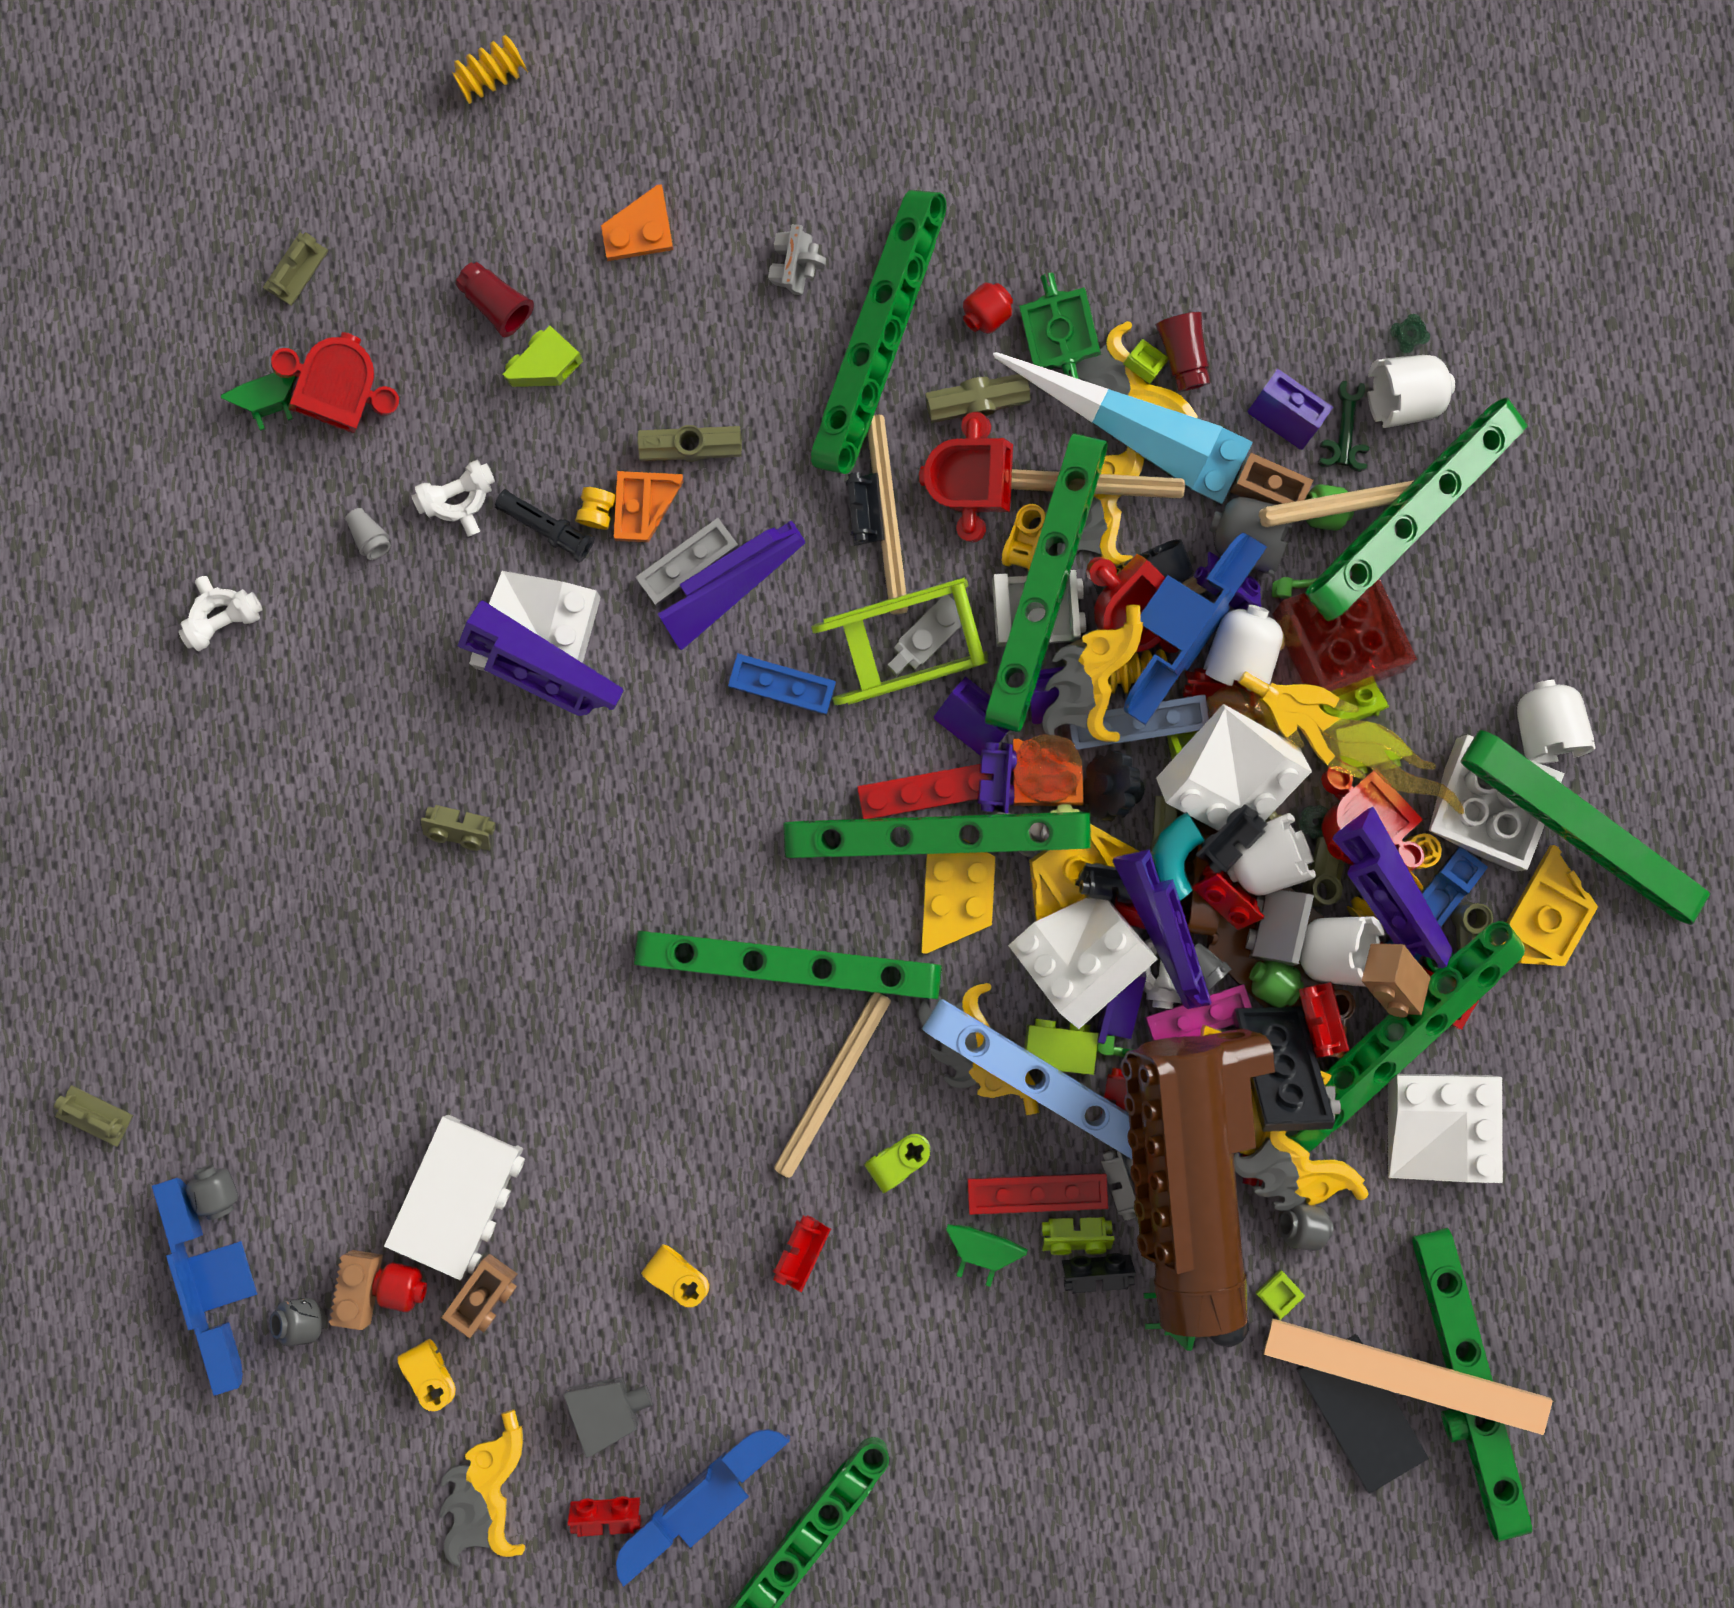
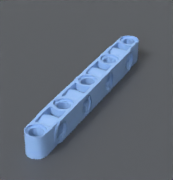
M943 999L939 1000L923 1026V1031L1132 1159V1149L1127 1138L1128 1131L1130 1130L1129 1114L1127 1111ZM972 1032H978L984 1036L983 1044L975 1049L965 1045L966 1037ZM1032 1069H1039L1043 1072L1042 1080L1036 1085H1030L1025 1082L1026 1074ZM1100 1106L1102 1108V1114L1098 1120L1088 1121L1085 1119V1112L1089 1107Z

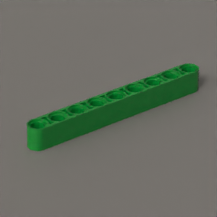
M1477 731L1460 760L1465 768L1668 915L1685 924H1694L1710 896L1709 891L1506 742L1489 732Z

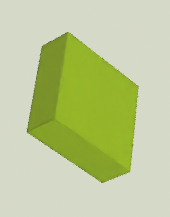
M1142 339L1129 354L1123 365L1151 384L1168 362V357Z
M1281 1269L1255 1292L1280 1320L1305 1297Z

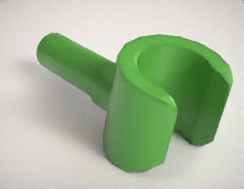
M1283 577L1274 581L1272 597L1290 599L1292 597V589L1308 588L1317 578L1293 580L1289 577Z
M1107 1035L1105 1044L1097 1043L1098 1053L1124 1057L1122 1054V1049L1124 1048L1114 1047L1115 1036Z

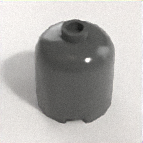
M1247 497L1232 499L1226 504L1222 513L1216 511L1209 531L1215 533V550L1222 556L1238 535L1246 533L1267 546L1253 569L1274 576L1287 544L1284 540L1288 528H1292L1293 522L1264 527L1260 523L1259 511L1265 507L1274 506V504Z

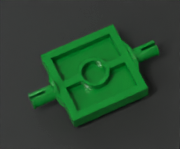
M1047 273L1050 286L1046 275L1043 274L1040 279L1045 295L1034 302L1019 306L1032 362L1034 365L1046 369L1062 368L1064 375L1070 376L1071 373L1073 378L1079 379L1076 364L1082 360L1102 355L1086 289L1083 287L1069 292L1058 291L1054 277L1055 274Z

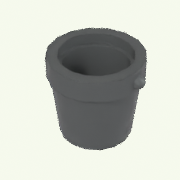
M1199 942L1194 948L1209 991L1232 968Z

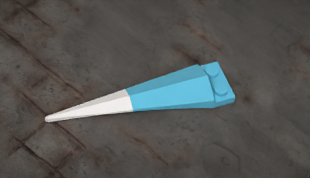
M998 352L993 353L995 359L1131 448L1173 478L1184 479L1185 486L1220 504L1223 503L1253 443L1222 426Z

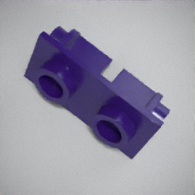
M1208 552V566L1205 568L1199 567L1194 573V578L1197 579L1198 585L1216 595L1220 591L1209 584L1207 577L1220 558L1212 552ZM1247 576L1228 605L1235 610H1248L1249 605L1261 607V589L1258 582L1253 577Z
M985 742V748L981 749L980 773L993 774L992 780L980 779L978 804H981V811L994 812L995 805H997L999 811L1008 813L1009 805H1012L1014 802V786L1010 785L1011 771L1016 769L1017 754L1016 751H1013V744L1002 742L1001 749H999V743Z

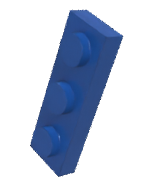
M737 653L728 687L827 715L836 681Z

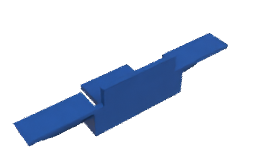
M1246 533L1238 535L1207 577L1209 584L1222 592L1214 604L1169 575L1166 576L1141 613L1140 618L1145 628L1180 649L1181 653L1172 665L1154 654L1132 687L1125 701L1124 712L1144 725L1147 724L1182 671H1188L1220 624L1224 615L1227 614L1230 609L1229 602L1260 559L1267 546Z
M175 1178L153 1185L152 1189L171 1250V1254L166 1255L186 1325L188 1331L192 1329L195 1331L211 1389L215 1396L240 1387L243 1375L242 1364L230 1323L227 1322L209 1328L204 1312L257 1295V1291L242 1241L188 1258L184 1242L202 1236L203 1232L198 1215L194 1212L187 1195V1185L182 1179Z
M770 1429L751 1433L728 1453L724 1452L656 1511L650 1517L649 1522L631 1536L619 1551L616 1569L622 1586L624 1587L669 1548L675 1537L680 1535L691 1548L749 1496L738 1482L743 1483L789 1443L790 1435L784 1436L782 1433Z

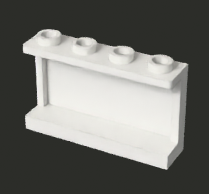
M446 1115L442 1117L384 1247L458 1280H462L468 1273L473 1274L478 1267L482 1255L477 1253L482 1240L488 1242L496 1227V1222L491 1220L497 1208L501 1210L504 1208L511 1192L506 1189L511 1176L517 1178L525 1158L520 1156L523 1151L522 1147L509 1145L460 1123L461 1120L453 1116Z

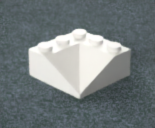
M502 571L489 604L583 663L601 597L593 589L556 580ZM472 652L469 664L475 669L485 671L484 668L488 658Z
M1223 704L1156 779L1167 804L1184 813L1188 812L1191 817L1219 831L1226 824L1228 816L1244 804L1260 814L1259 816L1266 820L1312 771L1299 746Z
M1465 735L1457 738L1444 769L1429 831L1485 860L1510 870H1528L1545 825L1465 768L1460 760L1474 737ZM1530 760L1557 781L1562 782L1565 773Z
M1085 898L1034 922L1008 945L1057 1011L1078 1029L1158 960L1111 901Z
M1397 1074L1388 1083V1178L1503 1183L1502 1077L1492 1075Z

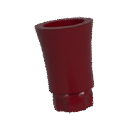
M470 262L466 265L456 279L455 284L457 288L491 322L502 337L513 335L525 323L533 311V300L517 292L491 270L485 269L478 262Z
M1202 312L1180 314L1156 323L1155 326L1164 344L1172 376L1176 379L1178 391H1189L1210 384L1207 370L1209 364L1203 338Z

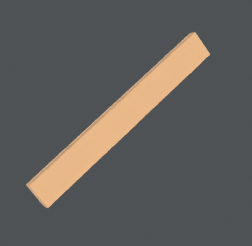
M1273 1318L1264 1348V1355L1541 1435L1545 1433L1553 1402L1551 1398Z

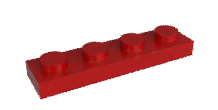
M981 764L857 786L863 819L880 818L978 800L980 779L992 780L993 774L980 773Z
M1106 1173L967 1178L969 1215L1108 1209Z

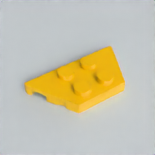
M1090 824L1091 848L1043 850L1032 857L1029 863L1036 921L1086 898L1085 894L1079 893V886L1075 885V881L1085 863H1099L1115 867L1113 863L1115 857L1140 851Z
M988 852L927 854L921 953L927 954L992 925L995 856Z
M1555 845L1548 847L1506 922L1512 927L1525 946L1524 956L1518 962L1521 964L1565 966L1598 908L1591 895L1582 888L1581 880L1575 871L1570 870L1560 855L1562 852L1559 847Z

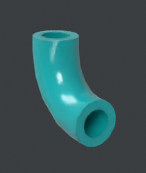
M1188 812L1179 816L1160 833L1151 852L1159 881L1173 879L1179 900L1186 897L1193 890L1184 871L1185 860L1189 852L1205 841Z

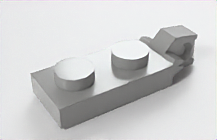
M944 595L898 640V643L893 648L898 654L887 665V668L896 677L909 664L915 670L920 665L922 666L962 627L955 601L949 595Z

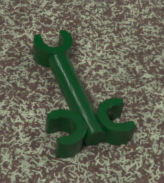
M1342 381L1337 392L1339 398L1343 401L1338 444L1333 440H1324L1320 443V448L1331 450L1332 458H1320L1318 465L1330 467L1336 463V465L1349 466L1352 470L1361 472L1367 468V464L1357 462L1355 454H1366L1369 451V447L1359 444L1351 449L1356 402L1363 397L1365 385L1360 383L1357 386V393L1350 395L1346 391L1347 381Z

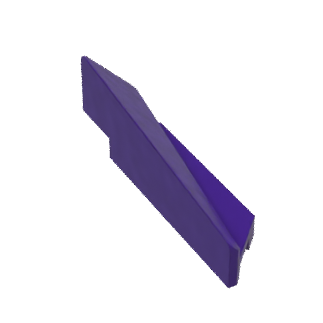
M789 521L777 530L773 527L764 531L679 584L686 597L658 613V616L680 650L689 645L805 544V540L793 521Z
M485 601L478 603L467 620L457 645L464 650L487 657L485 671L577 716L587 715L592 709L607 707L609 710H613L624 691L622 687Z
M1374 807L1368 808L1334 834L1332 838L1354 863V865L1350 866L1347 874L1394 944H1404L1413 957L1416 954L1434 959L1437 967L1445 968L1450 960L1452 947Z
M1150 849L1115 857L1113 859L1114 866L1184 1007L1192 1009L1211 1005L1212 1002L1174 880L1159 881Z

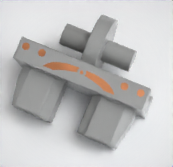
M792 224L791 231L776 233L774 241L775 251L779 255H786L785 264L772 263L768 275L769 281L774 285L787 288L795 295H803L806 278H814L815 269H823L826 265V258L818 254L819 245L812 243L813 237L803 231L802 225Z

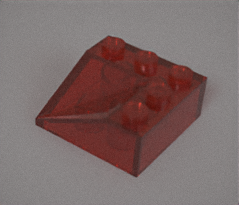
M1380 578L1343 614L1330 621L1324 619L1305 593L1283 600L1272 613L1274 620L1282 628L1284 642L1303 684L1325 688L1337 697L1403 673L1417 660Z

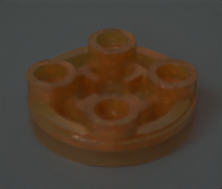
M1049 734L1038 735L1024 741L1017 752V764L1013 768V775L1020 791L1031 800L1047 804L1056 803L1069 797L1078 787L1082 776V760L1074 743L1068 738Z

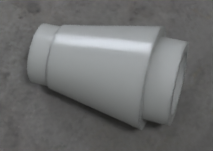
M362 508L354 509L347 514L345 520L361 555L366 556L369 560H374L389 551L391 547L389 535Z

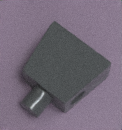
M623 1377L567 1388L563 1394L586 1458L593 1456L635 1431L639 1425L636 1412L653 1406L652 1397L647 1385L628 1392Z

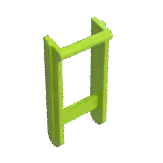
M963 577L828 617L823 619L824 622L812 625L813 633L843 626L860 683V689L833 697L834 705L853 704L987 664L988 653L982 650L966 593V588L969 586L967 579ZM952 593L970 656L881 682L863 620Z

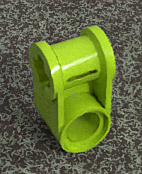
M910 1134L893 1146L878 1153L877 1157H872L863 1165L884 1194L900 1184L908 1175L928 1161L930 1144L924 1136ZM912 1142L914 1146L920 1144L923 1146L920 1153L921 1158L917 1159L914 1155L910 1157L906 1155L909 1150V1143Z

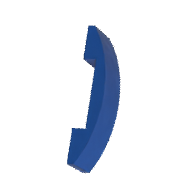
M1461 847L1457 848L1422 892L1440 927H1442L1463 897L1471 891L1488 868V866ZM1390 936L1385 944H1394ZM1416 954L1414 958L1418 961L1422 955Z

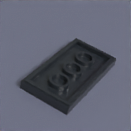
M1302 1007L1235 1008L1232 1015L1235 1028H1243L1265 1035L1273 1049L1275 1073L1250 1077L1251 1089L1262 1131L1332 1129L1335 1120Z
M1356 1334L1346 1339L1363 1344ZM1302 1365L1296 1368L1362 1485L1369 1494L1429 1459L1390 1391Z

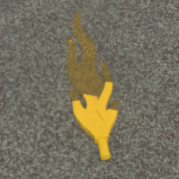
M1246 671L1242 674L1238 683L1261 696L1260 700L1267 706L1276 726L1283 736L1295 747L1303 748L1305 745L1297 731L1298 727L1305 735L1316 755L1326 765L1336 771L1364 779L1366 775L1363 771L1344 763L1339 755L1353 758L1370 767L1385 783L1397 791L1438 796L1445 800L1458 814L1464 813V808L1455 793L1444 784L1409 774L1389 759L1384 750L1393 751L1415 768L1430 770L1436 768L1435 763L1424 761L1418 757L1393 731L1380 724L1368 721L1341 719L1328 715L1320 709L1319 704L1327 705L1338 711L1352 713L1359 711L1358 706L1345 702L1330 691L1319 686L1267 684Z

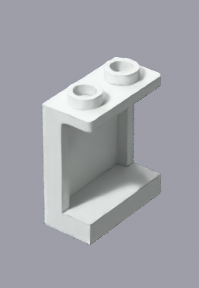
M1071 570L1049 643L1075 642L1080 639L1081 633L1086 632L1085 612H1079L1078 599H1083L1082 578L1077 579L1076 570ZM994 574L992 578L997 647H1003L1007 644L1027 576L1008 577V574ZM1033 609L1029 613L1028 620L1032 622L1040 621L1045 615V609Z

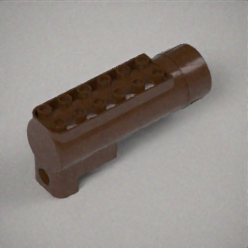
M1243 1028L1201 1037L1183 1036L1150 1041L1141 1045L1138 1049L1127 1051L1121 1062V1070L1126 1081L1127 1092L1124 1104L1129 1114L1130 1125L1127 1138L1132 1149L1133 1159L1131 1177L1135 1183L1136 1192L1134 1211L1139 1225L1137 1246L1141 1256L1154 1262L1155 1265L1154 1286L1159 1309L1160 1326L1165 1331L1175 1335L1187 1337L1218 1336L1234 1332L1245 1326L1248 1321L1247 1278L1242 1257L1234 1153L1256 1148L1250 1077L1275 1073L1273 1049L1269 1039L1263 1034Z

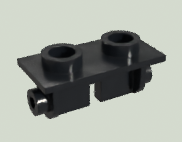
M860 472L848 474V480L845 483L849 488L852 519L850 535L853 536L854 546L885 540L878 473L864 476Z
M1244 804L1228 816L1226 824L1217 833L1210 835L1204 841L1202 849L1196 855L1210 863L1209 867L1215 873L1227 872L1243 855L1235 845L1240 842L1246 849H1249L1266 832L1264 828L1268 824L1259 816L1260 814Z
M1085 863L1075 881V885L1079 886L1080 894H1085V897L1089 899L1111 901L1113 898L1112 891H1116L1117 902L1133 904L1115 867L1099 863Z
M1111 1253L1105 1257L1094 1258L1076 1256L1070 1260H1062L1065 1275L1064 1289L1065 1291H1072V1294L1096 1292V1280H1102L1103 1291L1127 1290L1128 1286L1135 1285L1134 1276H1136L1130 1254Z

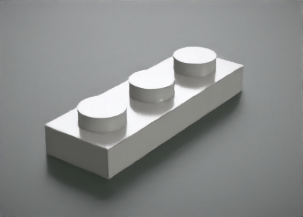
M716 518L635 578L653 603L658 606L681 589L679 584L734 551L739 546L720 519Z

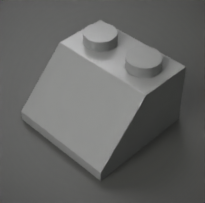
M1278 890L1263 896L1257 895V906H1259V911L1264 915V919L1257 921L1256 929H1249L1245 945L1246 949L1251 950L1249 958L1261 961H1274L1289 966L1299 964L1314 895Z

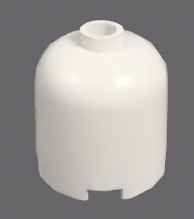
M1431 355L1377 359L1371 364L1368 372V377H1374V391L1367 392L1370 411L1375 422L1383 421V428L1431 420L1438 417L1447 409L1451 395L1455 391L1453 375L1449 373L1441 359Z
M1249 605L1248 610L1236 609L1229 611L1224 615L1219 624L1203 668L1206 670L1205 674L1217 681L1232 686L1234 680L1239 681L1242 674L1246 671L1269 684L1282 645L1283 632L1281 626L1274 619L1268 617L1269 611L1256 605Z
M1546 680L1534 684L1535 690L1528 692L1520 699L1517 706V717L1524 755L1527 759L1540 764L1558 762L1557 755L1572 752L1573 758L1595 750L1594 737L1584 701L1580 692L1575 688L1567 685H1556L1555 680Z
M1287 813L1268 821V825L1264 828L1266 832L1249 849H1246L1240 842L1235 845L1243 855L1228 870V874L1233 882L1239 881L1246 891L1260 896L1315 878V871L1309 870L1307 865L1314 862L1306 838L1302 830L1295 832L1290 824L1295 822L1293 815Z
M1371 916L1315 919L1306 928L1300 955L1301 965L1305 973L1316 982L1365 986L1362 982L1370 945L1380 944L1379 936L1385 935L1384 929L1380 921Z

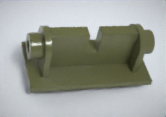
M300 232L263 288L292 306L329 250L318 244L316 239L308 233L302 234Z
M435 805V807H428L425 818H421L423 835L438 843L450 841L459 843L468 850L478 851L484 849L490 851L489 835L494 834L496 822L490 821V817L466 812L463 823L457 822L460 810Z
M73 1085L70 1086L66 1096H60L54 1105V1108L58 1110L56 1118L116 1147L119 1146L134 1116Z

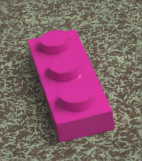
M1244 984L1209 995L1212 1002L1211 1005L1187 1009L1181 1004L1173 1007V1009H1167L1146 1016L1145 1020L1152 1041L1171 1037L1201 1036L1203 1024L1214 1029H1222L1233 1025L1232 1015L1235 1008H1252Z

